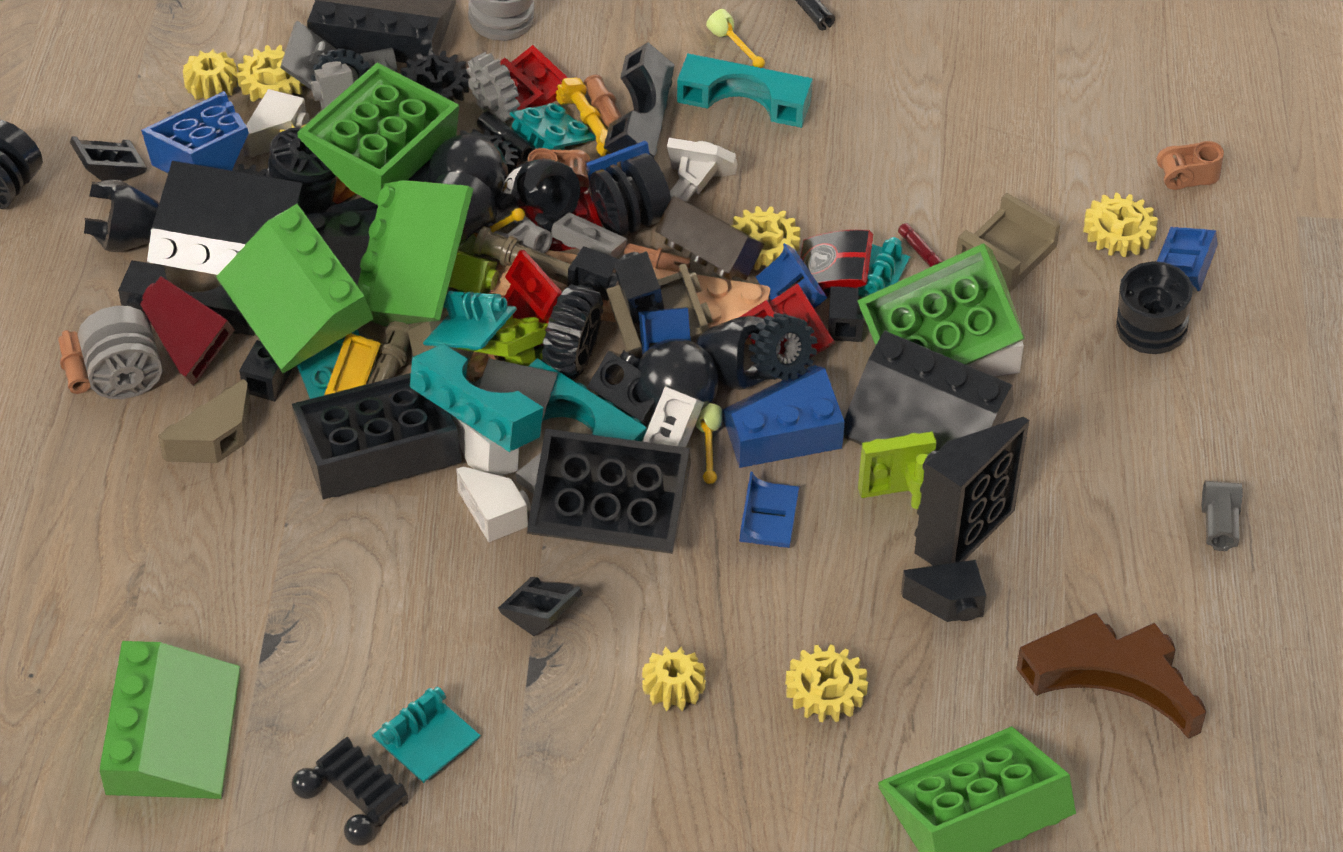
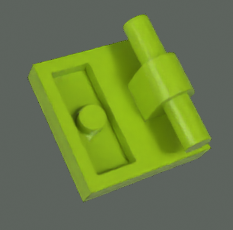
M512 315L482 349H457L503 356L506 359L504 362L529 366L537 358L542 361L543 356L541 352L544 346L542 345L535 349L534 346L543 343L548 323L539 322V319L535 317L516 319Z
M933 431L920 434L911 433L906 436L889 439H875L862 443L858 490L861 498L910 491L912 494L911 506L918 510L922 494L920 487L924 478L923 463L927 456L936 449Z

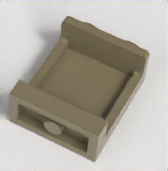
M1006 193L1001 198L1000 209L974 234L965 230L958 236L956 255L980 244H986L993 250L1007 288L1011 292L1057 247L1060 224L1050 216L1029 206L1024 201Z
M686 264L679 265L678 273L658 279V283L661 288L664 309L688 308L691 341H695L708 329V323L713 322L707 303L700 304L696 294L702 291L696 273L692 272L689 274ZM620 285L608 288L606 291L626 350L640 359L642 357L640 322L633 324ZM649 343V348L656 343Z

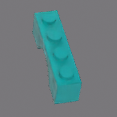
M687 53L677 79V103L708 109L714 103L724 98L746 97L763 105L769 114L771 122L802 128L811 104L813 78Z
M444 343L412 357L410 388L508 452L540 437L544 407L519 391L497 393L472 385L466 380L468 359Z
M538 358L528 366L558 373L543 421L555 417H567L585 424L592 431V435L643 441L647 427L637 418L626 415L610 401L601 399L590 392L582 383L574 382Z

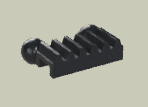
M348 736L319 758L313 769L302 768L298 770L291 782L292 789L298 797L310 799L319 794L322 789L323 780L326 779L366 815H354L346 821L344 826L346 839L351 844L357 846L365 845L373 839L375 827L385 823V815L398 804L404 807L408 803V794L403 784L399 783L397 785L393 776L390 773L386 775L380 764L375 766L372 758L369 755L365 757L359 746L354 747Z

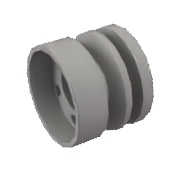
M469 0V22L476 32L486 38L502 41L515 39L528 32L533 24L534 0Z
M112 306L91 314L80 325L77 335L91 389L98 395L109 399H127L139 396L150 390L159 381L163 371L150 321L141 310L131 306Z

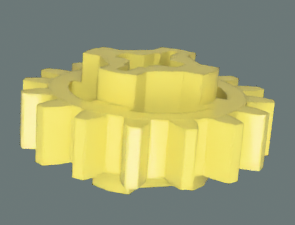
M266 45L263 52L253 49V57L244 55V63L238 64V85L241 87L243 95L250 94V99L253 102L259 98L262 99L268 89L290 95L292 93L301 95V86L305 85L280 68L285 54L282 45H279L276 50H271L270 46Z
M1115 193L1114 199L1102 195L1101 203L1093 200L1091 209H1086L1083 232L1088 233V242L1097 241L1096 249L1098 251L1105 247L1108 248V255L1111 256L1115 251H1120L1121 256L1126 257L1127 251L1130 250L1135 255H1138L1140 247L1149 249L1150 242L1155 240L1158 218L1153 217L1154 209L1152 207L1144 209L1145 201L1141 199L1134 202L1132 201L1133 195L1131 194L1126 199H1122L1119 193Z
M756 206L755 213L751 214L745 209L743 210V218L737 216L733 218V225L731 226L765 244L754 264V270H758L761 265L768 267L782 253L784 243L793 247L796 251L800 249V227H795L794 218L786 219V211L784 210L775 214L771 206L767 209V212H762L761 208Z
M831 644L828 650L823 652L819 645H814V653L811 655L805 650L800 651V661L792 659L790 661V671H786L787 698H793V708L799 709L804 707V717L809 718L813 713L818 714L819 722H824L826 715H831L832 719L838 722L841 712H844L849 717L853 716L854 706L862 707L868 688V682L866 681L867 670L860 668L859 657L849 660L848 649L845 648L838 654L835 653V647Z

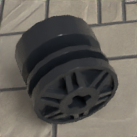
M0 120V209L8 207L14 201L15 196L20 194L23 186L32 180L43 164L41 151L31 137L16 125L4 120Z
M303 127L289 128L279 132L271 142L266 176L304 183L301 210L304 213L325 212L333 203L337 176L298 138V131Z
M647 153L622 162L621 168L611 165L606 168V171L600 169L593 172L590 176V190L597 214L605 229L620 236L626 235L628 231L632 233L639 230L641 223L647 227L659 223L671 201L669 187L664 174L654 158Z
M1145 262L1129 269L1121 279L1116 329L1120 339L1128 347L1141 353L1161 354L1170 352L1180 346L1186 338L1193 287L1189 277L1180 268L1165 262Z

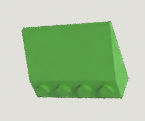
M377 62L298 131V138L352 192L379 205L377 199L384 183L401 180L407 181L431 159L435 150L444 141L457 135L459 104Z
M406 180L384 183L377 199L379 205L376 217L369 229L370 239L367 251L361 259V274L357 285L366 298L373 316L372 322L388 326L389 323L394 321L406 324L440 321L474 188L464 185Z
M298 204L268 220L216 276L282 373H285L373 320L364 294Z
M984 243L857 300L875 345L885 330L968 365L1025 339L1009 290L993 250Z
M122 641L99 769L105 795L222 799L241 671L240 666L162 642Z
M1012 726L878 782L881 793L919 852H992L995 848L1014 840L1023 839L1030 833L1058 824L1061 820L1076 814L1070 774Z

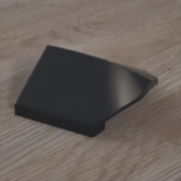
M77 136L71 137L70 144L85 169L101 181L113 179L125 181L146 172L147 166L130 140L123 139L121 143L79 140Z
M530 577L498 609L509 620L532 636H536L555 622L583 595V592L578 585L561 582H543L538 577Z

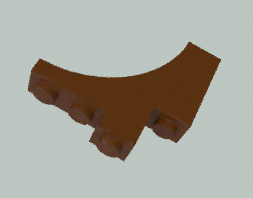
M1094 613L1020 647L1016 669L1036 696L1066 688L1103 689L1130 696L1151 706L1172 721L1188 739L1200 734L1206 715L1205 706L1202 700L1197 695H1193L1185 685L1180 671L1172 667L1176 651L1174 643L1169 635L1163 634L1155 623L1117 640L1113 628L1109 624H1104L1098 614Z

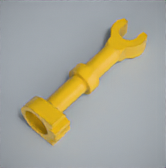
M577 77L564 78L562 84L558 85V90L555 92L557 94V101L560 105L575 104L581 113V121L586 126H589L596 136V151L601 156H605L607 150L604 148L608 130L601 122V115L597 108L591 106L586 99L587 88L585 84Z

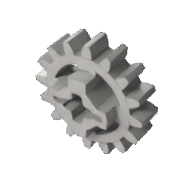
M483 52L471 58L467 62L469 68L466 71L471 76L468 79L469 88L477 99V105L482 110L490 111L503 122L512 118L509 113L517 111L520 103L515 98L519 96L518 90L510 77L508 68L503 64L501 65L499 59L494 60L492 53L486 54V52Z

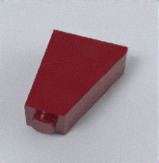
M160 276L156 283H152L147 287L140 305L180 374L188 383L194 386L235 330L228 320Z

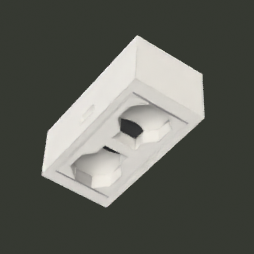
M665 386L642 442L686 447L704 402Z

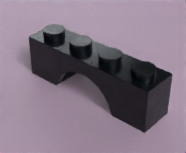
M649 42L625 56L620 79L631 95L634 111H630L609 124L604 148L610 153L646 141L649 146L650 155L654 158L657 154V144L660 132L662 131L664 112L668 105L667 99L672 85L675 64Z
M131 260L118 289L121 306H131L145 314L140 305L143 301V294L150 284L157 282L160 276L168 280L165 267L163 265ZM222 285L204 292L184 291L228 320L235 330L234 334L255 335Z

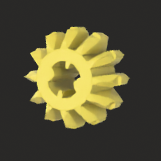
M214 49L209 53H204L200 50L198 57L189 56L188 63L183 65L185 88L188 93L194 96L195 100L201 98L208 99L223 91L230 96L233 89L237 87L236 63H234L233 58L227 56L226 52L217 54Z
M665 646L662 655L652 653L649 663L643 667V691L645 694L650 695L652 705L663 702L666 712L671 705H677L683 711L686 702L696 705L699 694H703L706 686V680L704 679L705 667L703 663H698L695 652L684 655V650L681 646L677 652L671 653Z

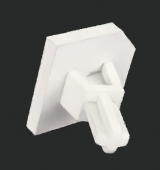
M675 138L668 139L667 149L672 169L679 170V180L670 191L671 199L674 195L688 201L694 192L699 194L712 176L723 177L736 174L737 159L735 153L706 141L693 142Z

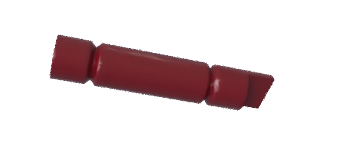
M904 223L898 228V233L929 267L943 262L908 223Z

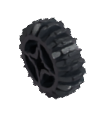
M571 284L562 291L556 305L553 306L551 317H549V323L545 329L546 334L543 340L544 347L541 352L543 356L542 361L568 378L575 379L583 372L596 346L602 323L601 318L604 312L602 308L603 300L599 292L593 291L592 288Z

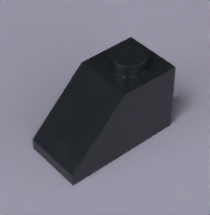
M976 560L903 570L901 594L904 599L946 622L970 621L983 617L986 592Z

